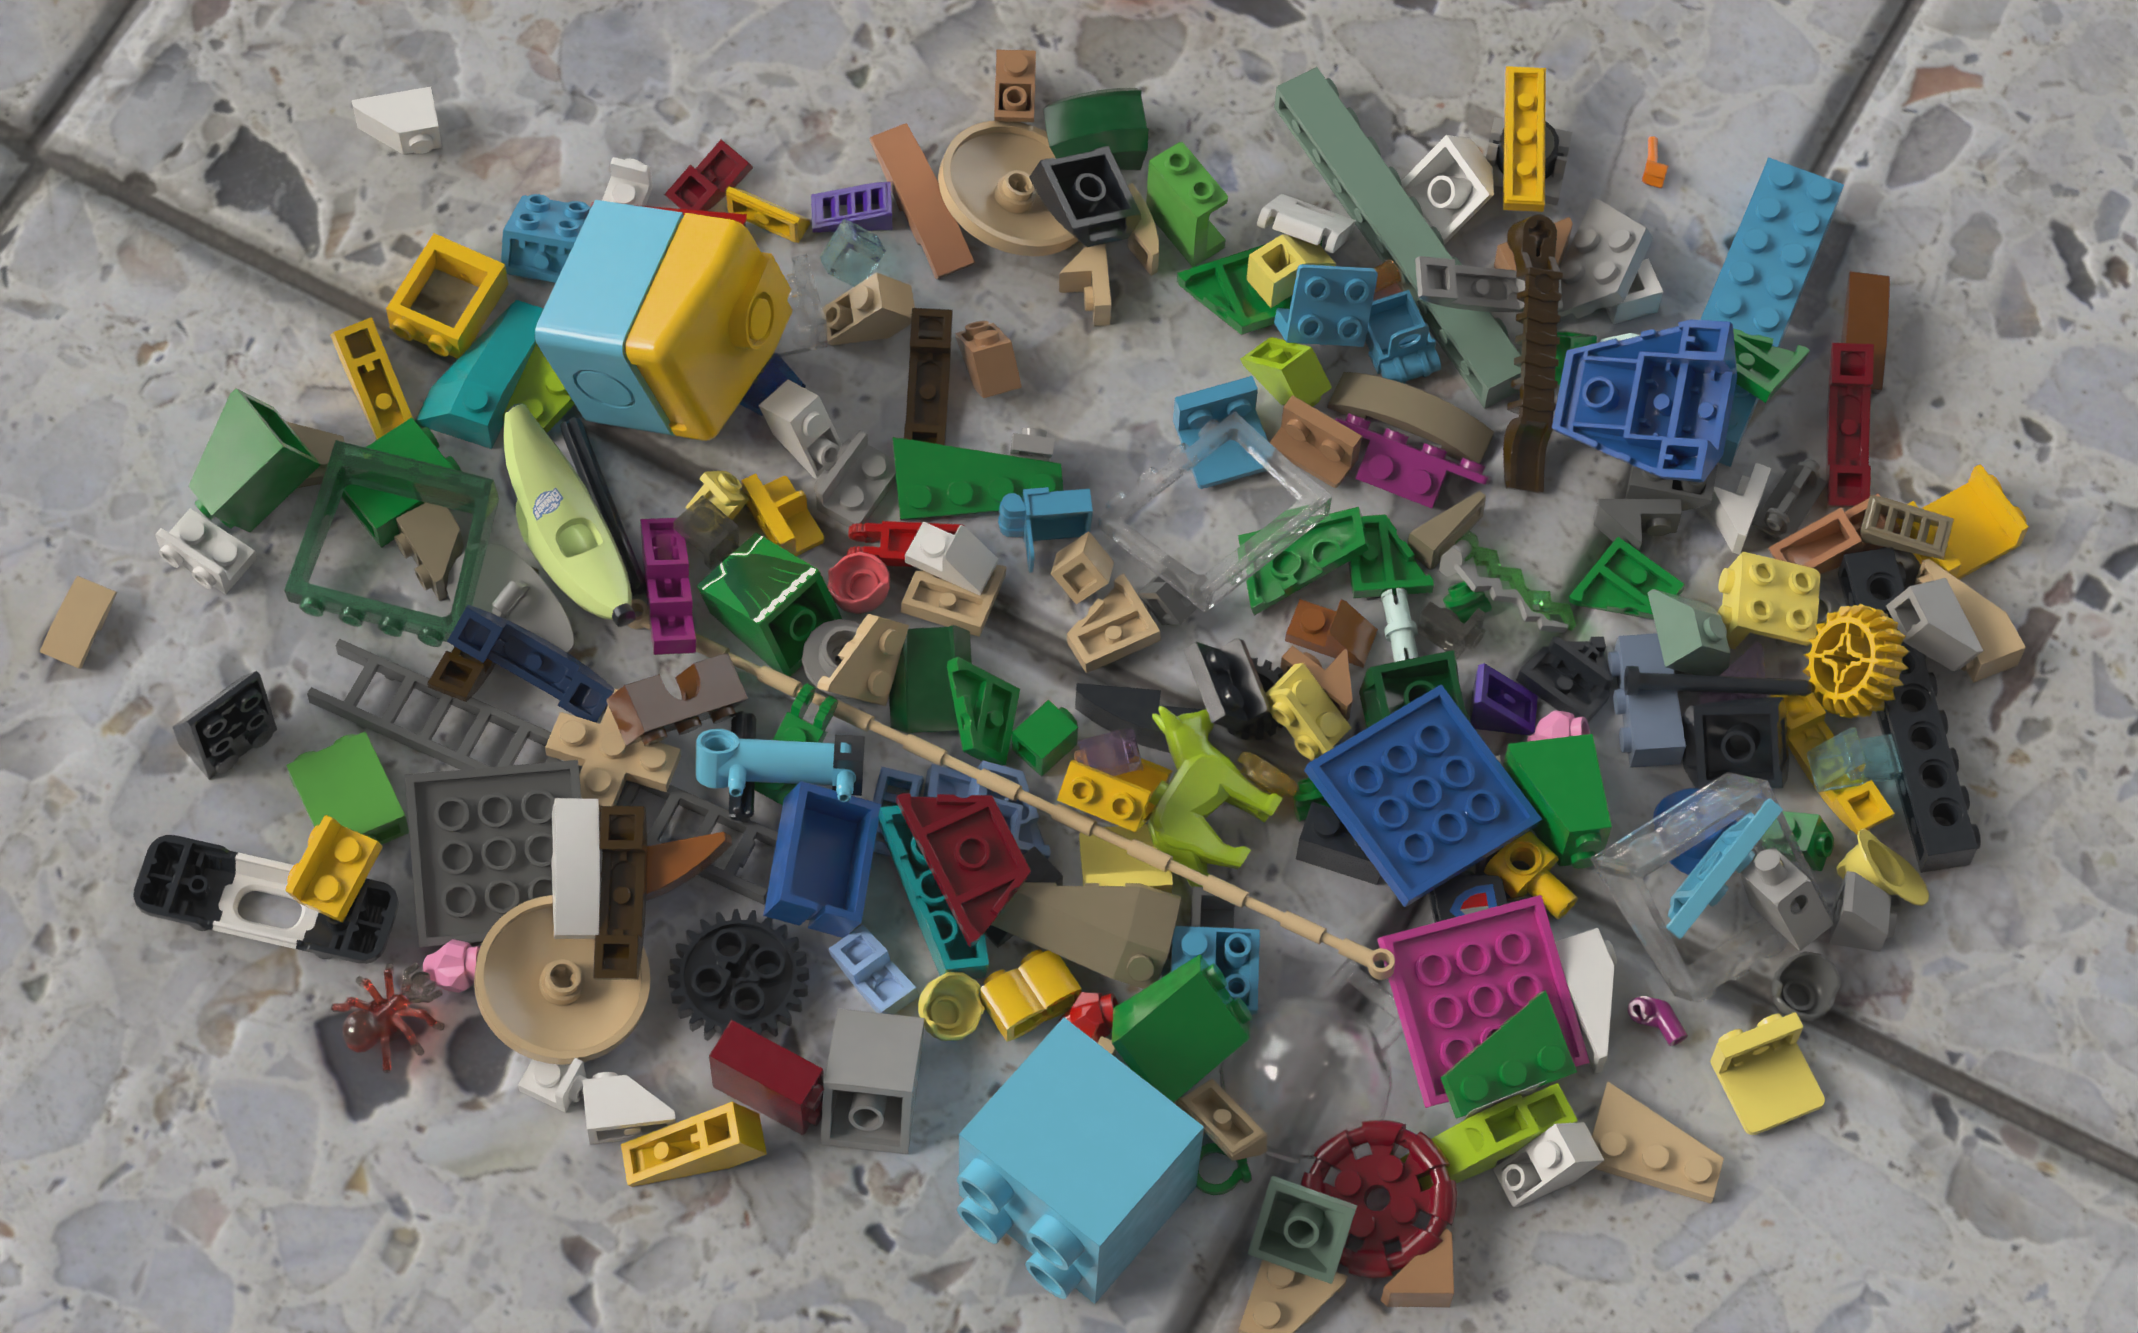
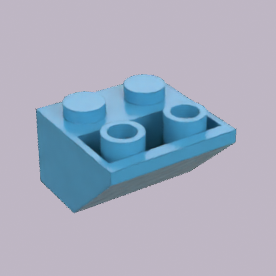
M1175 926L1172 937L1171 972L1201 954L1209 966L1214 963L1221 970L1227 981L1225 988L1232 998H1241L1251 1015H1255L1258 1013L1260 929Z

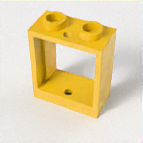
M433 233L386 307L390 329L404 340L411 341L414 339L426 344L438 355H450L459 359L471 346L509 285L505 264ZM435 269L479 287L454 328L410 309Z

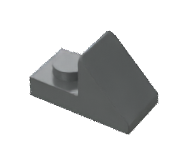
M1598 499L1593 517L1594 526L1611 541L1614 542L1617 537H1620L1640 552L1642 533H1648L1651 536H1664L1677 532L1682 515L1681 499Z

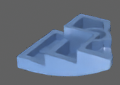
M982 761L977 768L980 770L985 768L1021 785L1022 790L1029 792L1024 772L1021 770L987 761ZM932 764L927 770L923 797H937V794H953L960 798H967L971 795H992L1021 853L1024 855L1035 846L1047 859L1050 857L1051 850L1049 845L1044 844L1037 824L1039 815L1035 807L1018 799L1013 801L977 784L976 779L957 770Z

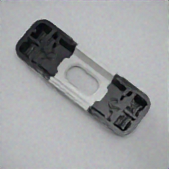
M164 835L151 843L144 858L133 893L137 908L142 913L152 917L187 924L198 931L214 930L311 952L321 959L337 958L362 964L372 963L382 956L386 949L399 906L396 891L389 884L366 878L343 923L301 905L302 913L298 923L290 928H278L247 921L239 915L238 906L242 897L249 892L259 891L293 899L285 889L289 872L294 865L230 851L221 845L177 835Z

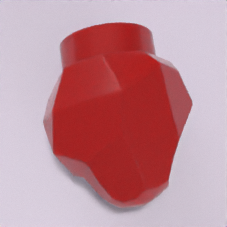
M1081 992L1072 1008L1060 1017L1059 1022L1065 1017L1098 1043L1101 1036L1105 1038L1112 1032L1113 1008L1119 1005L1118 1000L1113 993L1103 996L1101 993Z

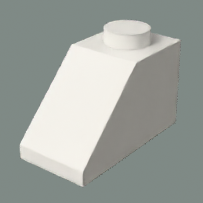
M431 86L352 100L357 128L399 153L423 154L432 149L442 148Z
M601 1072L593 1075L592 1079L582 1080L586 1127L590 1144L633 1140L676 1123L675 1111L627 1075L618 1076L614 1072Z

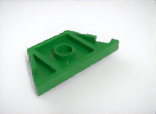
M1264 245L1177 272V282L1181 288L1241 335L1274 325L1277 308L1290 309L1292 301L1291 295L1270 308L1247 281L1249 255Z

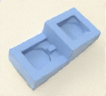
M863 924L828 949L835 962L876 1013L894 1015L919 997L914 984L891 961L888 950Z

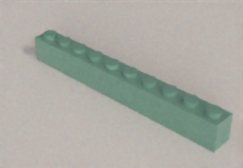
M1315 67L1276 86L1275 110L1351 219L1356 220L1355 225L1402 292L1410 291L1424 322L1429 326V331L1483 408L1486 409L1519 392V390L1511 387V382L1521 378V368L1514 365V358L1522 356V349H1516L1508 338L1507 328L1500 318H1494L1491 312L1450 308L1432 304L1418 298L1415 258L1424 256L1455 259V265L1462 264L1457 257H1451L1445 249L1443 238L1437 228L1428 225L1423 217L1418 201L1413 196L1409 197L1404 191L1397 171L1392 166L1388 167L1385 164L1375 140L1372 137L1367 138L1361 130L1356 113L1352 108H1346L1342 103L1334 82L1330 78L1325 79L1318 67Z

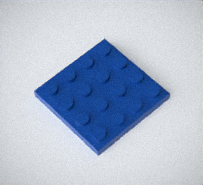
M1439 685L1309 762L1304 769L1404 907L1534 829L1542 820L1442 685Z

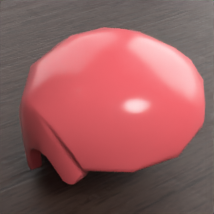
M856 552L844 556L834 567L828 570L827 587L834 602L843 611L854 614L867 613L880 606L887 597L890 589V574L885 563H882L875 555Z

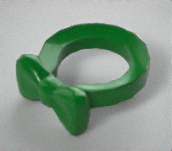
M1208 1143L1201 1147L1200 1161L1212 1153L1227 1156L1216 1143ZM1247 1158L1236 1160L1238 1168L1234 1170L1228 1180L1220 1184L1208 1183L1201 1177L1198 1170L1196 1187L1203 1193L1214 1196L1228 1193L1241 1180L1243 1183L1248 1184L1252 1181V1175L1247 1164Z

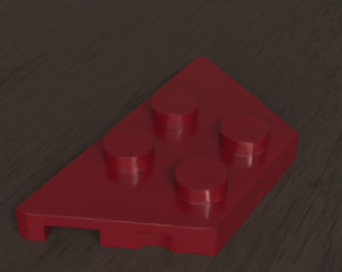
M911 793L898 795L896 802L969 947L976 945L1031 873L992 795H971L967 798H960L953 794H937V797H911Z

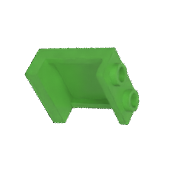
M1179 142L1149 160L1146 204L1154 222L1193 268L1225 248L1226 239L1210 222L1209 217L1212 212L1227 204L1228 195L1183 142Z
M366 731L357 735H345L337 739L332 746L317 752H305L296 757L294 762L286 765L294 788H296L314 827L321 823L325 815H328L342 826L370 837L381 845L409 833L405 813Z

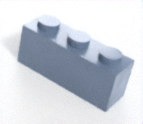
M1658 634L1618 636L1614 652L1608 653L1609 673L1617 678L1618 689L1614 690L1613 700L1616 715L1622 714L1624 727L1619 730L1621 752L1628 753L1630 768L1680 764L1686 744L1677 691L1639 689L1637 696L1625 695L1624 692L1626 666H1638L1640 673L1674 674V669L1665 667Z

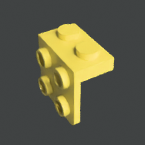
M1742 552L1729 568L1723 569L1718 584V590L1723 593V599L1718 613L1721 615L1727 630L1726 637L1729 648L1735 649L1749 633L1805 646L1811 645L1808 639L1817 636L1816 624L1818 621L1820 573L1818 570L1747 552Z
M1144 824L1137 832L1121 826L1103 827L1131 841L1136 839L1156 848L1153 845L1147 827L1148 824ZM1081 832L1079 833L1083 886H1085V883H1099V886H1125V883H1141L1172 894L1173 880L1171 871L1164 872L1128 855L1127 850L1093 834L1089 837Z
M1796 1012L1784 1017L1780 1013L1770 1015L1757 1024L1758 1027L1744 1033L1742 1029H1735L1719 1038L1710 1060L1745 1132L1749 1135L1762 1133L1822 1108L1825 1102V1097L1797 1044L1804 1027Z

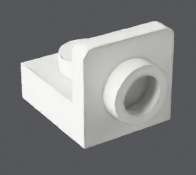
M613 157L610 163L611 178L602 201L646 206L653 188L651 168L636 159L629 158L623 160Z
M575 1058L572 1064L559 1065L532 1059L518 1084L519 1091L566 1113L571 1102H578L583 1096L582 1080L588 1079L586 1078L584 1062Z

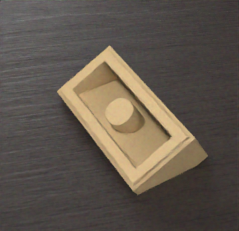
M1210 1079L1178 1100V1105L1204 1126V1132L1232 1161L1259 1156L1267 1152V1134L1213 1079Z

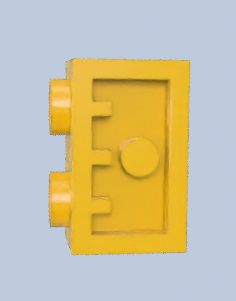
M325 815L321 823L311 831L308 847L300 862L296 863L290 870L285 891L299 904L343 923L383 846L378 841L344 827L334 818Z

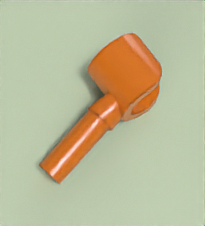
M1651 136L1648 138V158L1642 182L1662 188L1669 166L1657 162L1658 138Z

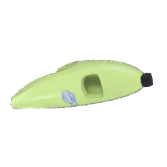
M514 404L505 413L504 452L511 483L518 498L516 502L517 522L526 545L559 589L582 609L602 619H611L618 627L632 623L636 620V615L631 608L632 593L628 574L605 520L570 462L536 421L526 405Z

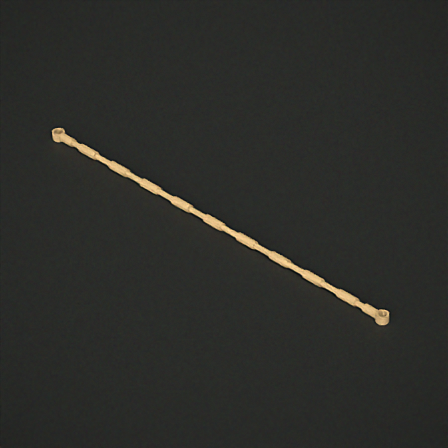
M639 599L631 600V608L634 612L640 611L643 613L636 617V620L628 624V626L632 629L645 627L650 630L647 604ZM695 633L696 652L709 658L728 652L735 667L757 676L758 681L794 698L803 686L800 681L768 666L760 667L730 653L729 648ZM815 692L812 703L820 706L826 697ZM838 700L837 708L833 714L838 719L866 732L871 730L903 745L904 750L938 766L944 764L976 779L977 784L1013 801L1017 799L1050 814L1051 819L1089 837L1093 834L1127 850L1128 855L1164 872L1169 870L1203 886L1204 891L1240 908L1246 906L1280 922L1281 927L1319 945L1325 943L1339 950L1338 954L1368 967L1370 975L1375 979L1385 980L1394 973L1395 958L1387 949L1379 948L1373 951L1348 938L1342 940L1327 933L1326 928L1288 910L1284 913L1250 897L1249 892L1211 874L1209 876L1203 875L1174 861L1171 855L1139 840L1133 839L1131 841L1097 825V821L1060 803L1054 805L1022 790L1021 785L985 768L982 770L977 769L948 755V751L913 734H908L907 736L875 721L874 716ZM1384 960L1389 965L1385 968H1378L1374 963Z

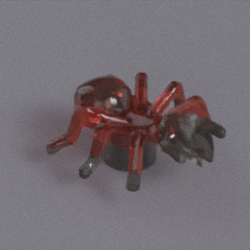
M417 962L404 970V980L401 984L400 994L394 993V965L387 963L384 970L387 999L380 995L368 978L358 976L355 978V982L361 988L366 989L374 1000L366 1002L355 997H348L344 1003H334L331 1005L333 1012H346L352 1007L363 1009L347 1016L343 1024V1038L347 1047L357 1053L366 1052L372 1049L377 1042L381 1043L384 1073L391 1072L390 1042L397 1039L401 1031L418 1056H422L425 1053L413 1030L400 1018V1015L421 1018L430 1027L439 1031L445 1028L443 1022L434 1019L425 1009L407 1008L412 1003H430L443 994L440 989L433 992L437 986L436 981L425 985L430 980L429 973L416 972L409 979L410 974L420 967Z

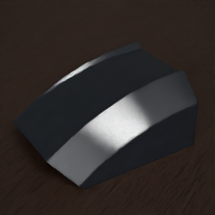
M1109 146L1094 149L1092 152L1063 158L1040 160L1029 176L1036 192L1054 218L1087 248L1128 239L1141 220V213Z
M1784 698L1736 699L1689 706L1681 717L1686 744L1683 754V768L1694 787L1698 789L1783 788L1788 780L1790 759L1788 751L1787 708Z

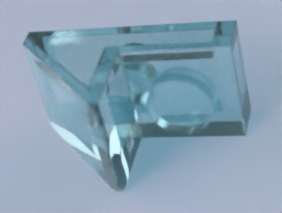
M1852 727L1807 752L1817 792L1858 786L1870 780L1877 783L1900 779L1902 773L1891 734L1859 739L1856 727Z

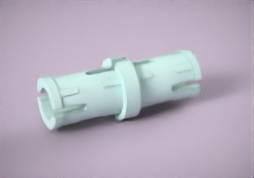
M1396 588L1397 605L1394 603L1392 589L1381 594V601L1383 602L1387 620L1384 632L1386 640L1391 642L1394 662L1405 660V658L1419 657L1415 637L1418 634L1417 624L1411 621L1407 599L1408 593L1403 588Z

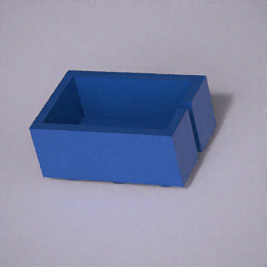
M801 781L784 797L763 916L798 926L809 920V929L844 938L862 923L881 804L851 796V800L848 802H841L838 800L836 791Z

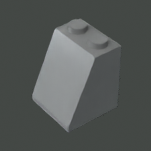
M837 1008L823 1084L821 1145L908 1154L923 1048L924 1018Z

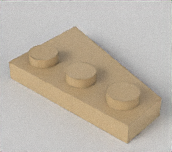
M1607 1081L1592 1133V1138L1604 1161L1593 1169L1711 1204L1724 1158Z

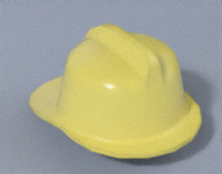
M1866 829L1858 831V844L1837 865V874L1844 879L1847 871L1856 872L1889 895L1897 894L1914 905L1923 906L1929 900L1927 886L1914 867L1902 856L1881 843L1870 831Z

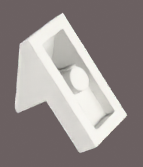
M1756 463L1751 477L1742 475L1736 494L1714 487L1711 504L1706 505L1733 553L1741 554L1771 471L1770 467Z
M923 522L905 554V563L980 596L998 563V558L962 525L959 526L957 532L953 535Z

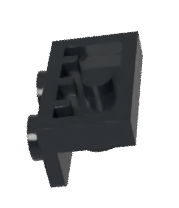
M1235 638L1219 649L1195 642L1183 650L1212 723L1240 731L1271 711V706L1244 640Z

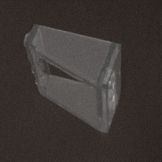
M1727 772L1590 858L1601 880L1675 997L1692 1002L1705 1001L1717 992L1716 988L1728 980H1736L1745 976L1751 971V965L1762 958L1778 955L1785 949V944L1789 942L1766 919L1762 918L1686 967L1643 880L1644 877L1731 822L1735 820L1739 822L1750 812L1755 815L1767 799L1771 798L1779 805L1768 780ZM1781 812L1753 848L1757 854L1769 848H1776L1809 878L1828 915H1831L1783 812ZM1798 903L1793 906L1792 904L1790 905L1792 913L1800 911Z

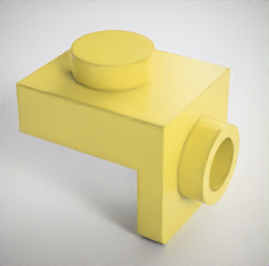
M707 471L700 477L704 485L687 504L686 509L712 536L721 535L750 499L740 489L742 487L740 481L727 471Z

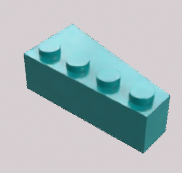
M899 806L880 807L878 825L939 976L947 972H964L973 979L985 978L989 967L985 933L976 945L969 947Z

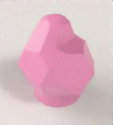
M1555 710L1539 721L1535 733L1528 736L1527 742L1590 734L1589 724L1585 717L1575 718L1572 713Z
M455 939L450 940L437 952L426 956L423 962L424 975L436 982L438 987L447 991L460 993L467 990L474 984L475 966L481 946L471 947L470 943Z

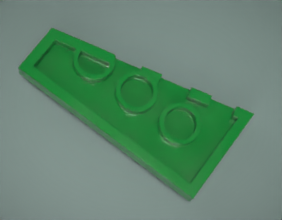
M892 438L900 520L998 512L1003 497L1010 493H1015L1023 498V489L1048 487L1049 492L1064 491L1061 463L903 438Z

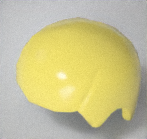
M947 972L930 981L921 992L918 1002V1013L920 1018H924L925 1030L932 1037L941 1041H959L974 1032L985 1010L979 996L980 984L964 972Z

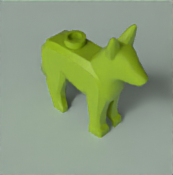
M1159 706L1158 711L1160 715L1152 714V717L1166 737L1169 752L1177 771L1169 784L1161 780L1148 801L1155 805L1147 826L1153 845L1158 850L1173 856L1174 861L1206 876L1210 875L1207 870V864L1238 870L1251 850L1245 846L1234 848L1223 843L1205 819L1220 805L1227 802L1265 823L1269 815L1272 816L1283 797L1277 793L1269 795L1256 788L1240 773L1227 756L1212 746L1208 741V735L1214 728V723L1211 722L1207 709L1175 716L1165 707ZM1187 879L1189 885H1190L1192 888H1193V887H1203V886H1201V885H1199V884H1197V883H1195V882H1193V881Z

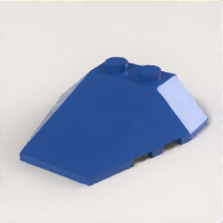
M1690 319L1678 322L1679 326L1660 331L1650 329L1642 331L1640 336L1620 341L1615 338L1567 350L1552 429L1660 478L1704 482L1723 456L1734 399L1737 367L1733 324L1728 321Z

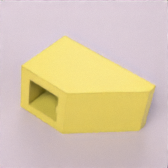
M1282 234L1249 255L1247 281L1269 307L1272 308L1293 295L1297 268L1300 264L1336 266V263L1319 244L1315 245L1296 237Z

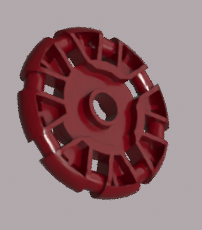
M1362 1121L1361 1127L1349 1131L1345 1127L1337 1131L1318 1147L1312 1155L1315 1161L1308 1173L1304 1172L1300 1186L1357 1205L1339 1264L1349 1268V1274L1359 1277L1394 1276L1393 1272L1403 1269L1415 1256L1424 1255L1435 1249L1443 1241L1439 1237L1447 1225L1452 1226L1456 1213V1181L1450 1179L1447 1170L1450 1163L1445 1154L1423 1132L1420 1131L1418 1134H1415L1406 1129V1124L1396 1121ZM1368 1143L1372 1155L1357 1159L1354 1148ZM1399 1145L1410 1152L1405 1163L1394 1156ZM1330 1168L1340 1172L1336 1176L1335 1187L1324 1182ZM1431 1175L1434 1186L1423 1191L1418 1179ZM1377 1188L1388 1190L1390 1201L1386 1208L1380 1211H1373L1368 1208L1367 1198L1373 1190ZM1420 1211L1431 1216L1425 1230L1413 1226L1418 1219ZM1352 1236L1364 1241L1357 1253L1347 1248ZM1400 1240L1402 1250L1388 1255L1385 1245Z

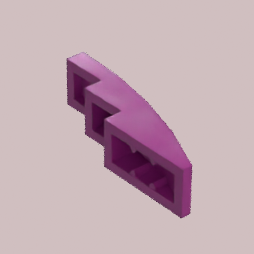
M682 517L640 519L645 587L653 654L696 653V635L692 616L693 601L689 582V560Z

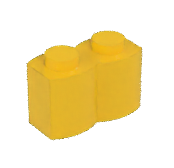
M1038 949L1026 955L1021 960V966L1007 972L1003 969L998 970L984 980V986L980 988L981 1003L1006 1042L1019 1038L1044 1021L1065 1013L1072 1008L1082 992V988L1060 955L1049 950L1043 952L1041 949Z

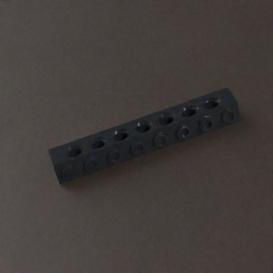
M1893 547L1844 554L1838 570V577L1846 606L1853 607V605L1858 606L1859 604L1882 610L1885 614H1888L1889 618H1892L1886 605L1905 591L1904 586L1906 584L1904 565L1901 561L1897 562ZM1871 593H1881L1887 599H1877ZM1903 641L1901 646L1910 651L1902 658V663L1909 668L1906 669L1908 674H1900L1899 676L1900 681L1904 685L1893 688L1895 700H1884V711H1876L1919 870L1920 873L1968 866L1971 864L1977 849L1981 846L1980 832L1976 824H1971L1967 810L1970 808L1969 794L1965 785L1960 786L1957 776L1959 770L1958 755L1954 747L1949 748L1946 737L1948 733L1947 716L1943 709H1938L1935 697L1938 693L1936 677L1933 672H1928L1925 663L1927 655ZM1904 703L1912 704V705H1914L1919 711H1917V712L1909 711V710L1905 709L1902 704H1904ZM1913 741L1924 742L1929 749H1920L1914 745ZM1923 779L1935 780L1940 787H1930ZM1934 817L1947 819L1951 826L1938 824Z

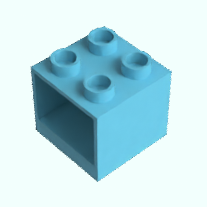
M1063 1017L959 1133V1176L957 1177V1182L959 1184V1195L964 1200L957 1207V1212L962 1220L986 1241L997 1244L1007 1233L1033 1255L1026 1261L1025 1266L1031 1276L1051 1294L1058 1298L1066 1299L1075 1288L1095 1304L1196 1188L1204 1126Z

